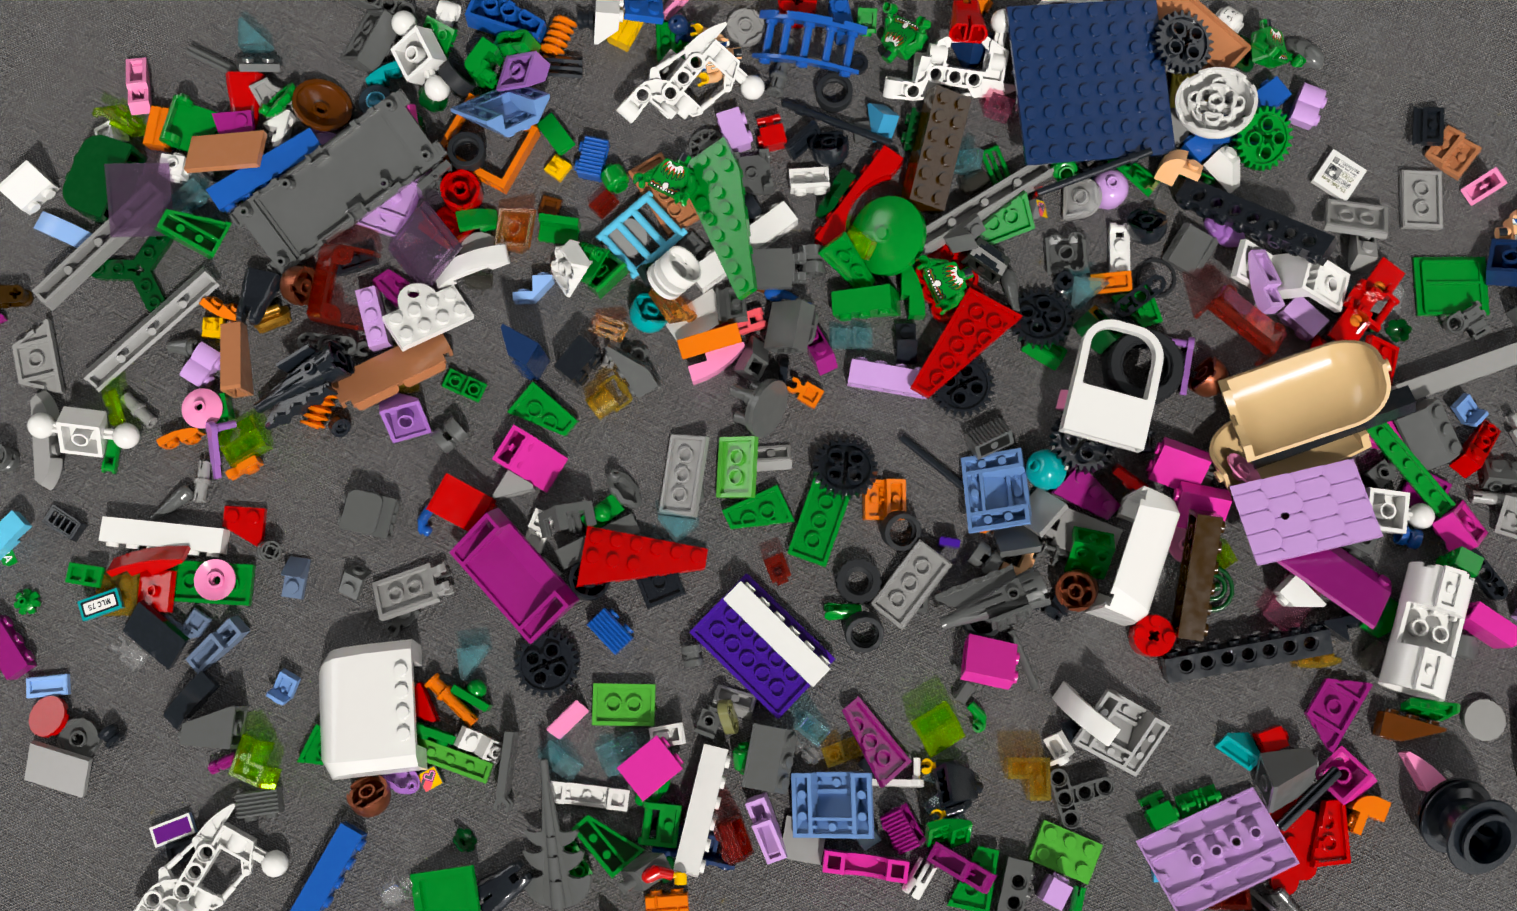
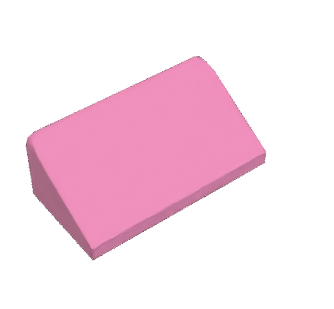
M669 0L663 6L664 20L666 22L669 21L689 0Z
M575 700L547 727V731L557 739H561L589 710L580 700Z

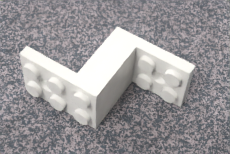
M1242 239L1238 246L1230 277L1251 289L1248 266L1249 251L1262 250V248L1247 239ZM1267 252L1282 282L1277 287L1282 299L1310 297L1333 312H1341L1351 274L1328 260L1324 266H1321L1319 264H1311L1305 258L1292 256L1289 253L1272 255Z

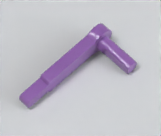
M1189 337L1188 340L1172 338L1176 345L1187 348L1184 362L1185 369L1183 371L1184 376L1180 389V395L1186 396L1195 338Z
M235 420L218 424L214 421L206 422L205 428L214 479L222 478L218 432L236 428Z

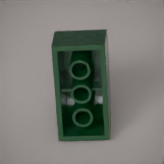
M105 135L91 136L82 143L78 153L73 158V165L65 176V183L62 189L63 198L70 207L89 220L104 224L131 198L148 158L131 144Z

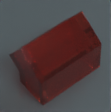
M605 189L588 206L598 218L603 219L620 202L612 193Z

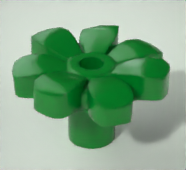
M24 589L23 594L17 593L16 599L18 601L14 602V607L18 608L19 613L22 615L27 614V612L35 614L37 612L35 607H40L41 601L36 600L40 597V594L36 591L32 593L31 589Z

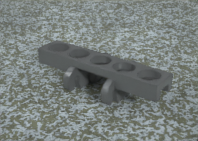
M1045 541V543H1041L1042 552H1037L1035 555V560H1038L1040 555L1043 554L1052 556L1051 565L1054 566L1057 561L1066 563L1070 552L1059 549V545L1057 547L1047 545V541Z

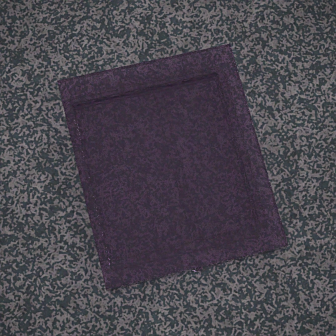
M169 163L104 164L110 236H166L154 228L166 209L173 210Z
M424 201L419 208H416L390 242L388 250L414 283H421L431 287L463 246L429 203Z

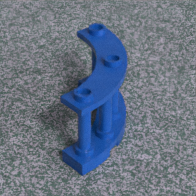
M760 10L759 18L766 20L767 29L762 53H752V57L759 59V63L767 65L770 62L796 64V67L800 68L812 66L839 72V76L850 78V75L859 74V70L850 68L855 39L858 38V35H866L868 27L849 21L840 23L833 21L832 17L811 13L787 11V14H779V10ZM777 23H782L784 26L778 54H770L774 28L777 26ZM794 24H803V27H805L799 57L786 55L791 27ZM815 26L826 28L825 31H827L821 61L807 58L812 30L815 29ZM837 31L846 33L848 37L842 66L829 63L834 35Z

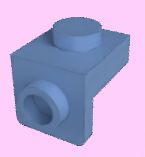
M1463 393L1450 406L1460 423L1468 426L1477 427L1489 415L1487 410L1479 409L1470 394Z
M283 668L279 672L273 688L267 692L266 697L272 699L277 704L285 705L294 697L301 678Z

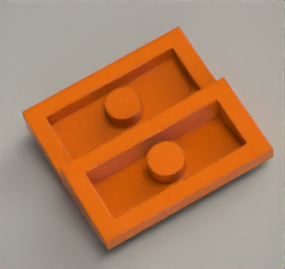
M876 479L872 489H868L866 495L862 493L863 520H883L891 512L897 510L906 512V479Z

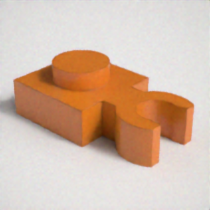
M793 377L792 381L797 384V387L793 389L787 386L788 392L791 394L798 393V401L815 409L824 391L808 381L803 386L798 378Z
M253 455L238 463L236 467L227 470L225 474L228 479L234 481L243 474L251 475L260 470L259 467L263 466L264 463L261 457Z

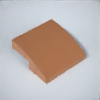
M1448 125L1444 129L1443 145L1431 146L1425 153V157L1444 173L1458 181L1479 155L1482 147L1465 139V133Z

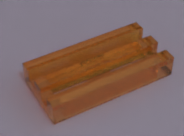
M596 313L595 317L597 319L592 321L593 327H589L588 331L621 343L629 325L626 322ZM601 321H605V322H608V323H611V324H614V325H617V326H620V327H623V328H622V329H619V328H616V327H613V326H610V325L601 323ZM598 327H601L619 333V336H615L597 329Z

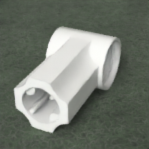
M440 0L437 5L436 20L449 27H453L454 22H457L460 17L461 5L447 0Z

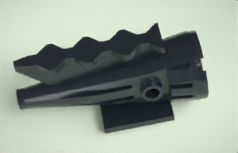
M331 340L320 349L307 344L276 363V367L288 373L287 377L259 401L254 403V409L259 414L272 409L266 421L265 429L270 430L278 425L289 424L293 416L306 414L308 407L321 405L325 397L338 394L331 384L348 378L355 372L352 358L350 355L345 356L342 352L345 348L339 342Z

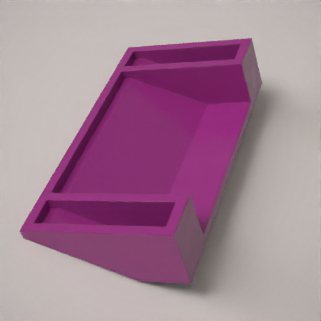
M499 508L486 512L449 552L529 644L537 640L580 600Z
M1284 515L1282 517V519L1287 520L1289 518V516ZM1341 547L1277 562L1371 629L1376 627L1392 590V583L1385 575H1379Z

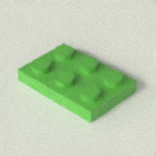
M719 437L717 498H755L759 437Z
M593 683L592 725L655 726L656 684Z
M1043 819L1028 859L1088 885L1103 845Z

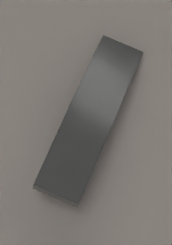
M632 513L601 528L633 535L640 532ZM585 536L555 550L563 569L581 561Z

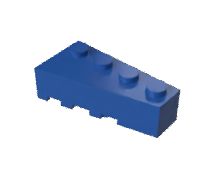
M471 0L465 12L468 27L495 36L504 31L515 32L524 29L529 31L540 45L543 44V39L546 37L547 28L545 21L525 9L522 10L510 0Z

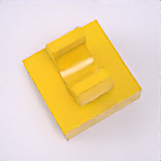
M555 154L544 168V171L561 183L572 169V165Z
M203 317L202 337L204 339H220V324H225L226 319Z

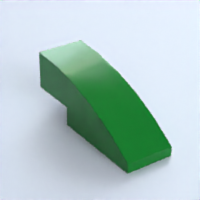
M911 266L906 271L900 273V300H908V320H924L925 302L918 276L913 266Z

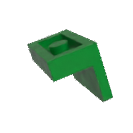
M539 213L540 230L538 240L540 242L565 245L570 239L578 241L581 227L579 218Z

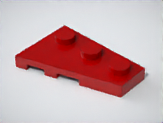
M1338 799L1322 800L1309 866L1323 867L1351 863L1346 804L1343 805Z

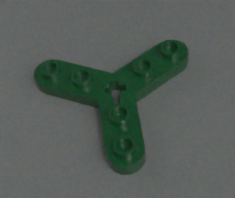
M154 230L134 260H106L91 276L101 281H133L146 309L152 312L166 300L153 271L172 245L173 239ZM140 266L144 269V272H140V275L131 271V269L139 270Z

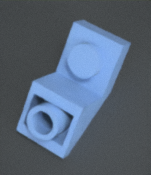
M547 272L532 275L533 291H530V289H518V292H513L514 303L516 305L536 304L555 284L553 275Z

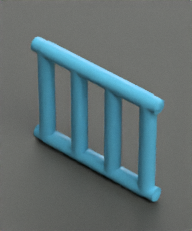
M649 190L600 231L595 238L599 242L602 241L617 258L627 265L630 277L635 279L639 276L636 269L640 265L655 262L681 240L688 231L684 228L681 229L654 200L653 194ZM645 203L675 233L667 241L638 211ZM631 215L660 246L652 254L623 224ZM616 228L644 257L645 260L637 267L608 237Z

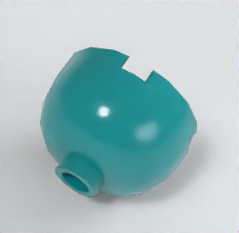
M639 294L632 302L629 310L632 324L638 330L645 333L660 331L667 324L671 316L667 304L664 301L661 303L656 300L657 296L653 294Z
M1041 449L1033 453L1029 457L1025 468L1026 476L1030 483L1045 491L1058 488L1063 483L1067 473L1064 470L1065 465H1062V458L1057 459L1058 453H1053L1049 449Z

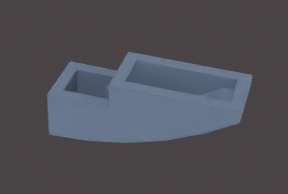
M238 615L228 618L217 631L210 633L185 660L197 674L200 671H205L238 644L251 630Z

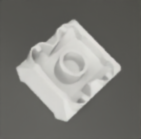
M571 239L565 245L555 248L556 260L551 262L550 273L566 297L569 298L593 262L587 258L579 246L580 242Z

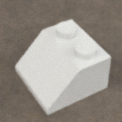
M596 0L594 44L601 43L619 30V22H623L624 0Z
M27 160L0 183V191L29 215L37 212L41 205L53 198L59 190V187L43 171Z

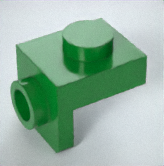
M858 7L857 24L868 27L867 34L860 36L872 37V33H876L878 8Z

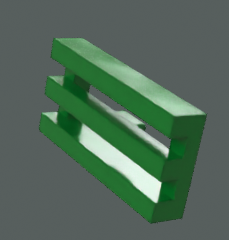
M998 145L979 152L992 186L1004 180L992 154L993 151H995L1005 177L1007 178L1011 175ZM985 154L988 155V157H989V159H990V162H991V164H992V166H993V169H994V171H995V173H996V176H997V178H998L999 181L996 180V178H995V176H994V173H993V171H992V169H991V166H990V164H989V162H988V159H987V157H986Z

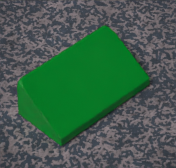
M1031 343L1023 346L1021 349L1022 352L1054 371L1058 368L1068 351L1062 346H1056L1053 343L1051 349L1046 345H1043L1042 350H1040L1039 345L1032 349Z

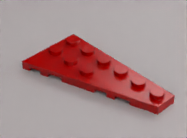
M969 287L910 389L926 398L931 397L1022 319L1023 315Z
M587 526L576 587L613 581L642 579L658 575L664 576L673 573L702 571L706 566L708 549Z

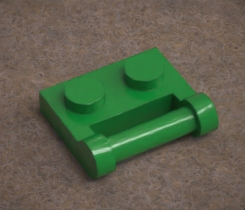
M645 800L643 802L645 810L642 833L639 836L638 844L676 848L681 804ZM653 810H659L655 838H650Z

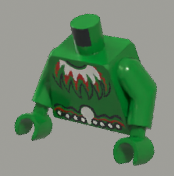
M885 2L882 9L888 14L885 17V27L881 42L886 51L881 57L889 64H891L896 56L903 60H908L913 54L922 50L923 45L929 40L925 30L931 27V22L922 16L916 19V24L898 15L893 17V14H896L898 11V6Z
M1271 19L1259 21L1260 30L1251 34L1253 63L1270 69L1289 62L1293 67H1302L1307 60L1302 55L1297 54L1294 58V55L1286 50L1283 34L1281 31L1272 28Z
M682 152L676 162L666 158L643 174L636 173L633 176V183L639 182L640 188H644L645 182H648V185L654 190L673 198L675 204L681 202L682 206L687 205V200L697 190L695 173L687 167L691 157Z
M926 255L916 258L915 261L921 262L917 269L926 268L923 270L922 276L934 299L935 307L942 308L940 314L943 315L946 311L957 307L965 296L964 291L967 288L965 280L974 277L971 268L968 266L959 270L956 262L928 258Z

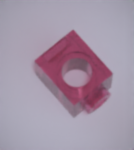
M993 92L991 98L987 97L983 109H986L984 117L1006 124L1015 100ZM993 105H1000L1002 110H996Z

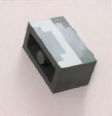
M978 237L975 240L978 248L966 251L960 263L966 267L969 266L973 272L993 285L1003 276L1011 259L987 241Z

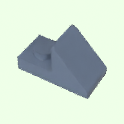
M289 557L281 572V575L285 576L281 597L304 600L311 559Z

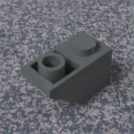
M751 336L733 371L747 380L759 381L768 365V350L764 349V343Z

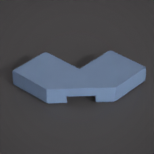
M197 608L192 610L183 624L168 614L164 616L190 639L201 637L213 620Z

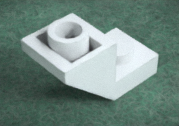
M462 726L453 744L458 748L472 752L480 758L498 764L501 758L503 747L502 742L466 726Z

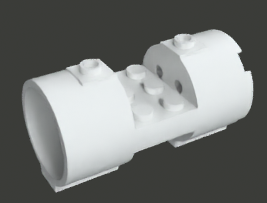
M1410 562L1378 684L1407 695L1443 702L1445 701L1475 578L1470 577L1469 579L1470 575L1466 571L1447 565L1436 564L1435 566L1427 565L1425 567L1424 562Z

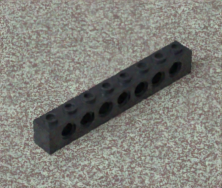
M1187 177L1176 194L1177 203L1181 209L1191 210L1202 218H1210L1221 226H1229L1237 233L1243 232L1248 234L1254 240L1267 242L1273 248L1286 250L1292 256L1305 258L1311 264L1324 266L1336 247V236L1199 180L1197 182ZM1288 236H1294V238L1287 239ZM1306 244H1313L1310 247L1305 246Z
M1321 623L1310 624L1308 628L1292 627L1286 632L1270 631L1268 635H1249L1247 639L1243 640L1232 638L1228 639L1226 643L1221 644L1210 642L1206 646L1199 648L1198 646H1189L1183 651L1169 650L1166 654L1160 656L1163 679L1170 684L1333 654L1330 629ZM1310 637V642L1304 645V640ZM1290 640V645L1283 649V644ZM1269 644V650L1263 653V647ZM1249 648V653L1246 656H1242V651ZM1229 652L1227 659L1221 660L1222 654ZM1208 655V661L1201 664L1202 657ZM1188 659V664L1181 668L1180 663Z

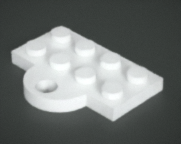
M414 283L404 287L398 295V310L382 316L383 323L402 352L474 319V314L454 285L435 292L430 286L421 283ZM416 292L419 296L411 298L408 296V293Z

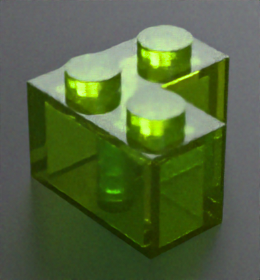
M243 734L228 775L258 788L275 790L282 769L268 763L275 743L262 737Z

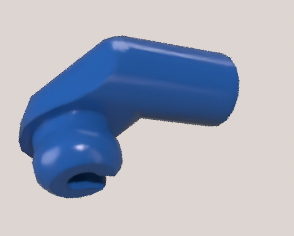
M428 505L425 506L417 518L418 532L424 536H429L432 532V527L428 526V520L433 513L426 509Z

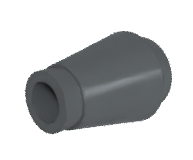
M192 337L168 341L167 350L171 353L191 357L199 341Z

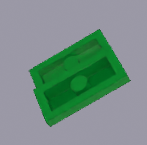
M663 22V25L656 24L658 62H661L670 49L678 54L689 44V42H682L681 40L678 44L675 43L676 34L670 31L668 22ZM693 57L691 61H698V57Z
M941 819L926 823L925 844L928 848L934 846L936 841L939 843L947 841L951 849L969 843L973 824L971 821L964 819Z

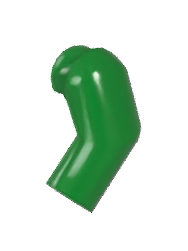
M972 701L966 708L974 715L972 729L976 733H980L986 728L987 715Z

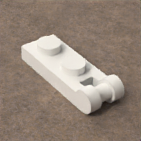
M1109 223V273L1130 271V235L1127 232V223H1123V225ZM1116 233H1122V238H1116Z

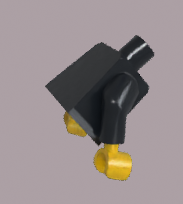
M925 758L921 762V765L929 766V768H922L921 772L923 774H929L933 769L940 807L945 809L944 811L935 809L931 812L930 815H939L938 820L943 819V817L951 818L963 814L972 806V801L978 798V794L983 791V784L980 781H975L973 770L964 767L955 759H939L936 762H932L931 759Z

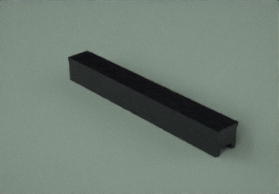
M1408 385L1392 390L1384 407L1369 421L1359 426L1251 461L1254 469H1258L1416 412V400Z

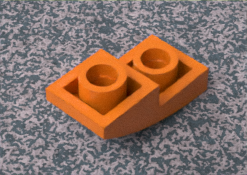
M215 296L203 297L199 304L215 315L236 321L237 304L223 305V301Z
M186 428L168 433L156 439V442L160 447L168 450L176 448L180 441L187 445H194L206 434L198 428Z

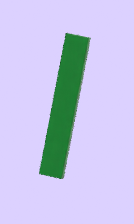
M1387 422L1366 430L1369 437L1422 500L1434 510L1437 517L1440 518L1456 505Z

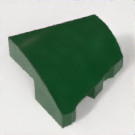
M842 168L834 179L829 193L819 205L815 216L821 218L831 212L856 175Z

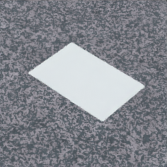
M714 290L707 291L671 314L666 327L676 341L709 331L719 324L716 293Z

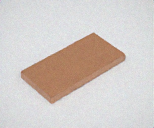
M264 130L192 136L184 170L187 173L260 167L267 133Z
M660 152L629 170L628 174L633 181V176L636 173L643 174L663 162L666 158ZM639 182L635 184L641 195L650 190L654 200L681 229H685L700 220L690 198L687 200V205L682 206L681 202L675 204L673 198L654 190L648 185V182H645L644 188L639 187ZM650 207L668 238L672 237L675 233Z

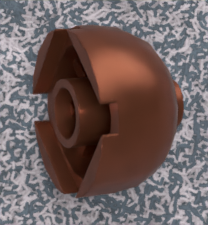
M293 266L283 273L280 279V292L289 303L300 306L310 305L318 294L319 288L315 287L316 281L319 282V277L311 267Z
M1208 357L1195 368L1194 371L1198 372L1193 379L1190 376L1188 381V388L1202 397L1221 394L1218 381L1228 378L1229 375L1226 366L1218 358L1214 357L1212 359Z
M1074 569L1066 572L1059 578L1055 586V594L1061 605L1064 604L1070 611L1080 612L1087 610L1095 602L1098 596V584L1091 573L1082 569Z
M378 775V777L365 776L357 779L350 786L351 791L346 796L349 806L357 815L369 818L375 817L386 810L390 803L391 792L387 781L381 775Z

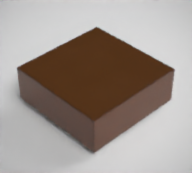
M543 195L538 215L539 213L559 216L563 201Z

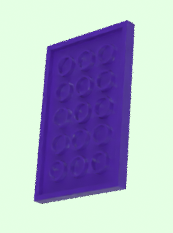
M747 573L730 589L731 591L740 581L743 584L748 582L756 590L754 594L759 599L763 597L770 604L768 608L773 613L778 611L785 618L783 623L788 628L792 625L800 633L798 637L803 642L807 640L815 648L813 652L818 657L823 655L830 662L828 667L834 662L835 658ZM724 596L689 633L779 719L811 685L724 601Z

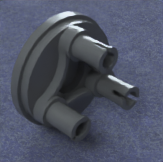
M767 379L763 382L752 381L750 389L734 384L732 387L736 391L730 389V395L743 400L747 404L746 412L741 410L735 412L734 422L746 426L752 435L759 438H764L771 434L778 426L786 409L788 400L786 384L778 379Z

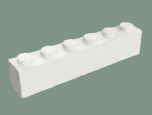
M784 201L780 204L775 203L769 208L768 213L765 215L760 214L753 220L754 223L750 225V246H752V249H766L798 225V218ZM714 249L710 250L703 260H697L702 274L695 284L703 294L727 277Z
M102 516L98 541L106 542V546L119 547V544H126V548L139 549V546H146V549L163 546H189L191 550L188 555L199 556V552L207 553V557L219 558L220 554L227 555L230 530Z
M740 581L725 596L724 601L801 677L814 687L830 670L828 667L830 662L823 655L818 657L813 652L815 648L807 640L803 642L798 637L800 633L792 625L788 628L783 623L785 618L778 611L773 613L768 608L770 604L763 597L759 599L754 594L756 590L748 582L743 584Z
M707 744L703 746L674 864V872L679 871L697 878L699 872L704 873L706 860H703L704 851L709 852L712 840L708 839L709 830L714 831L717 819L713 818L714 809L719 810L722 797H718L719 789H724L726 781L723 772L724 768H729L731 756H727L728 749Z

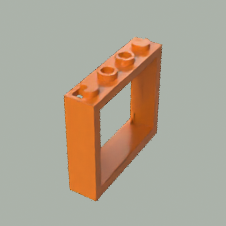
M469 93L464 102L471 100L475 97H478L480 95L476 94L475 96ZM456 115L440 142L446 151L449 140L459 133L466 121L465 118ZM534 124L530 129L524 130L528 132V135L502 179L481 168L471 173L479 181L507 195L541 135L537 128L538 126ZM447 154L445 157H443L442 162L447 160L451 164ZM456 156L458 160H460V161H466V160H464V159H462V158Z

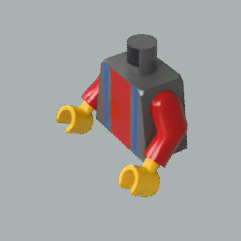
M642 852L621 870L624 879L618 883V886L626 894L630 890H647L662 879L672 880L674 878V885H686L687 875L679 871L674 872L664 853Z

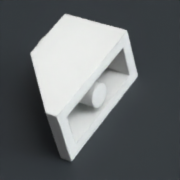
M1226 144L1205 162L1203 166L1228 193H1232L1240 186V158L1237 156L1236 151Z
M1294 574L1288 575L1273 591L1277 596L1276 600L1284 607H1324L1326 605L1303 580Z

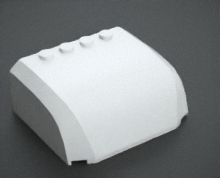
M1146 486L1124 496L1116 517L1133 522L1110 591L1111 594H1114L1113 598L1098 593L1095 602L1085 611L1088 614L1122 626L1133 625L1148 615L1180 516L1173 499Z
M413 639L342 647L328 653L319 673L321 760L332 780L428 770L427 749L417 745L414 667L422 666V648Z

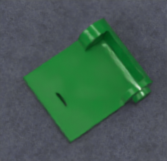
M182 93L174 95L159 141L188 152L192 136L215 135L218 132L212 113L218 112L194 105L188 95Z

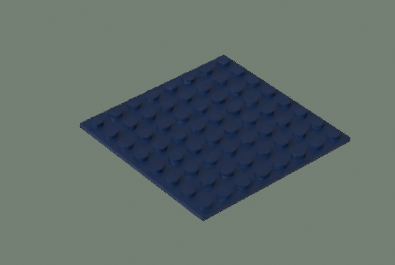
M1118 0L1006 7L1025 166L1119 159L1125 157L1127 153L1132 151L1138 152L1149 147L1153 151L1151 156L1166 155L1170 151L1176 150L1165 65L1161 66L1162 59L1156 60L1159 53H1153V50L1157 47L1151 45L1156 40L1151 36L1156 32L1154 27L1158 25L1157 22L1159 21L1156 0Z

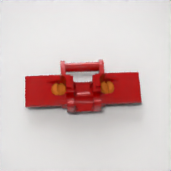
M1382 257L1366 280L1360 279L1343 302L1345 307L1343 313L1328 333V336L1335 341H1359L1368 327L1373 331L1379 332L1381 324L1393 307L1397 306L1400 302L1392 293L1406 273L1388 259ZM1380 300L1382 302L1387 301L1375 320L1371 319L1373 313L1370 310L1375 303Z

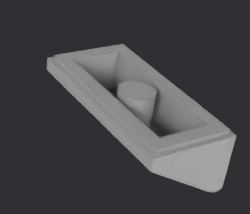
M790 444L758 447L757 472L792 469Z
M718 684L712 707L717 708L719 700L730 699L736 715L751 720L757 698L753 694Z

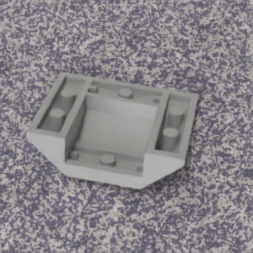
M1106 689L1094 709L1110 719L1121 730L1110 746H1106L1081 727L1072 743L1137 777L1171 725L1130 698L1113 689Z

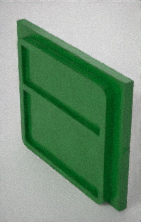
M1485 257L1412 258L1416 316H1449L1455 311L1462 312L1473 305L1471 302L1479 301L1481 303L1479 308L1485 310L1486 316L1490 315Z
M474 865L410 874L415 911H481Z

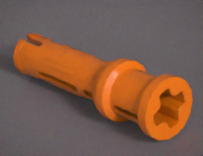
M436 673L424 686L426 688L429 687L437 695V699L443 700L470 728L479 718L456 695L451 693L452 687L450 685L447 686L439 678L440 675Z

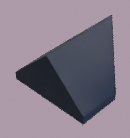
M987 32V36L993 40L994 33ZM952 43V49L962 67L975 69L984 59L986 49L981 43Z

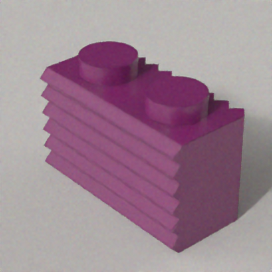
M906 802L880 816L881 825L888 832L891 844L898 851V854L901 855L919 847L926 841Z

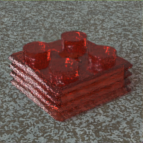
M734 815L716 824L714 836L718 842L720 841L723 848L721 850L723 860L728 862L730 866L737 862H743L754 853L741 815Z

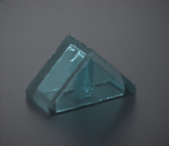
M242 17L238 19V46L244 53H266L274 50L271 44Z
M1074 276L1072 307L1080 309L1110 282L1103 278Z
M658 515V521L675 543H678L698 528L700 523L699 520Z
M485 644L456 649L460 679L467 681L492 649L490 645Z
M805 711L793 726L816 747H819L831 732L808 711Z

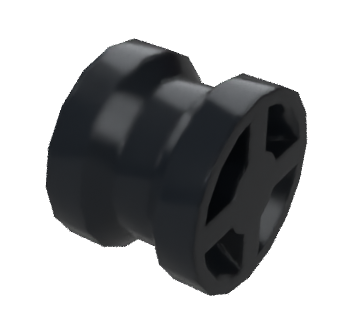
M578 10V30H583L584 28L595 30L594 10H589V12Z
M113 723L104 728L98 734V738L105 741L107 749H112L126 738V735L118 730L116 723Z

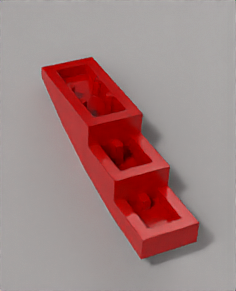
M163 546L130 552L114 558L106 572L111 577L125 571L134 576L146 570L155 575L183 563L191 548L189 546Z

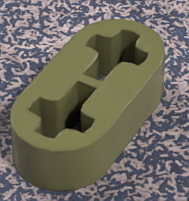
M730 699L719 700L717 705L718 716L725 734H737L739 722L732 701Z

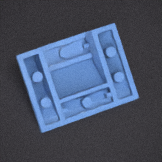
M531 87L499 92L494 89L450 109L452 113L495 133L501 134L504 137H512L515 133L521 130H528L532 125L539 122L549 101L550 94Z
M1021 448L994 452L979 460L975 456L961 458L969 534L1031 524L1032 511L1028 479Z
M791 773L793 838L874 839L872 773Z

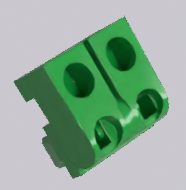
M482 36L466 58L465 67L469 75L482 90L486 87L494 90L497 88L499 79L496 78L497 74L492 69L496 65L501 67L505 60L499 48Z

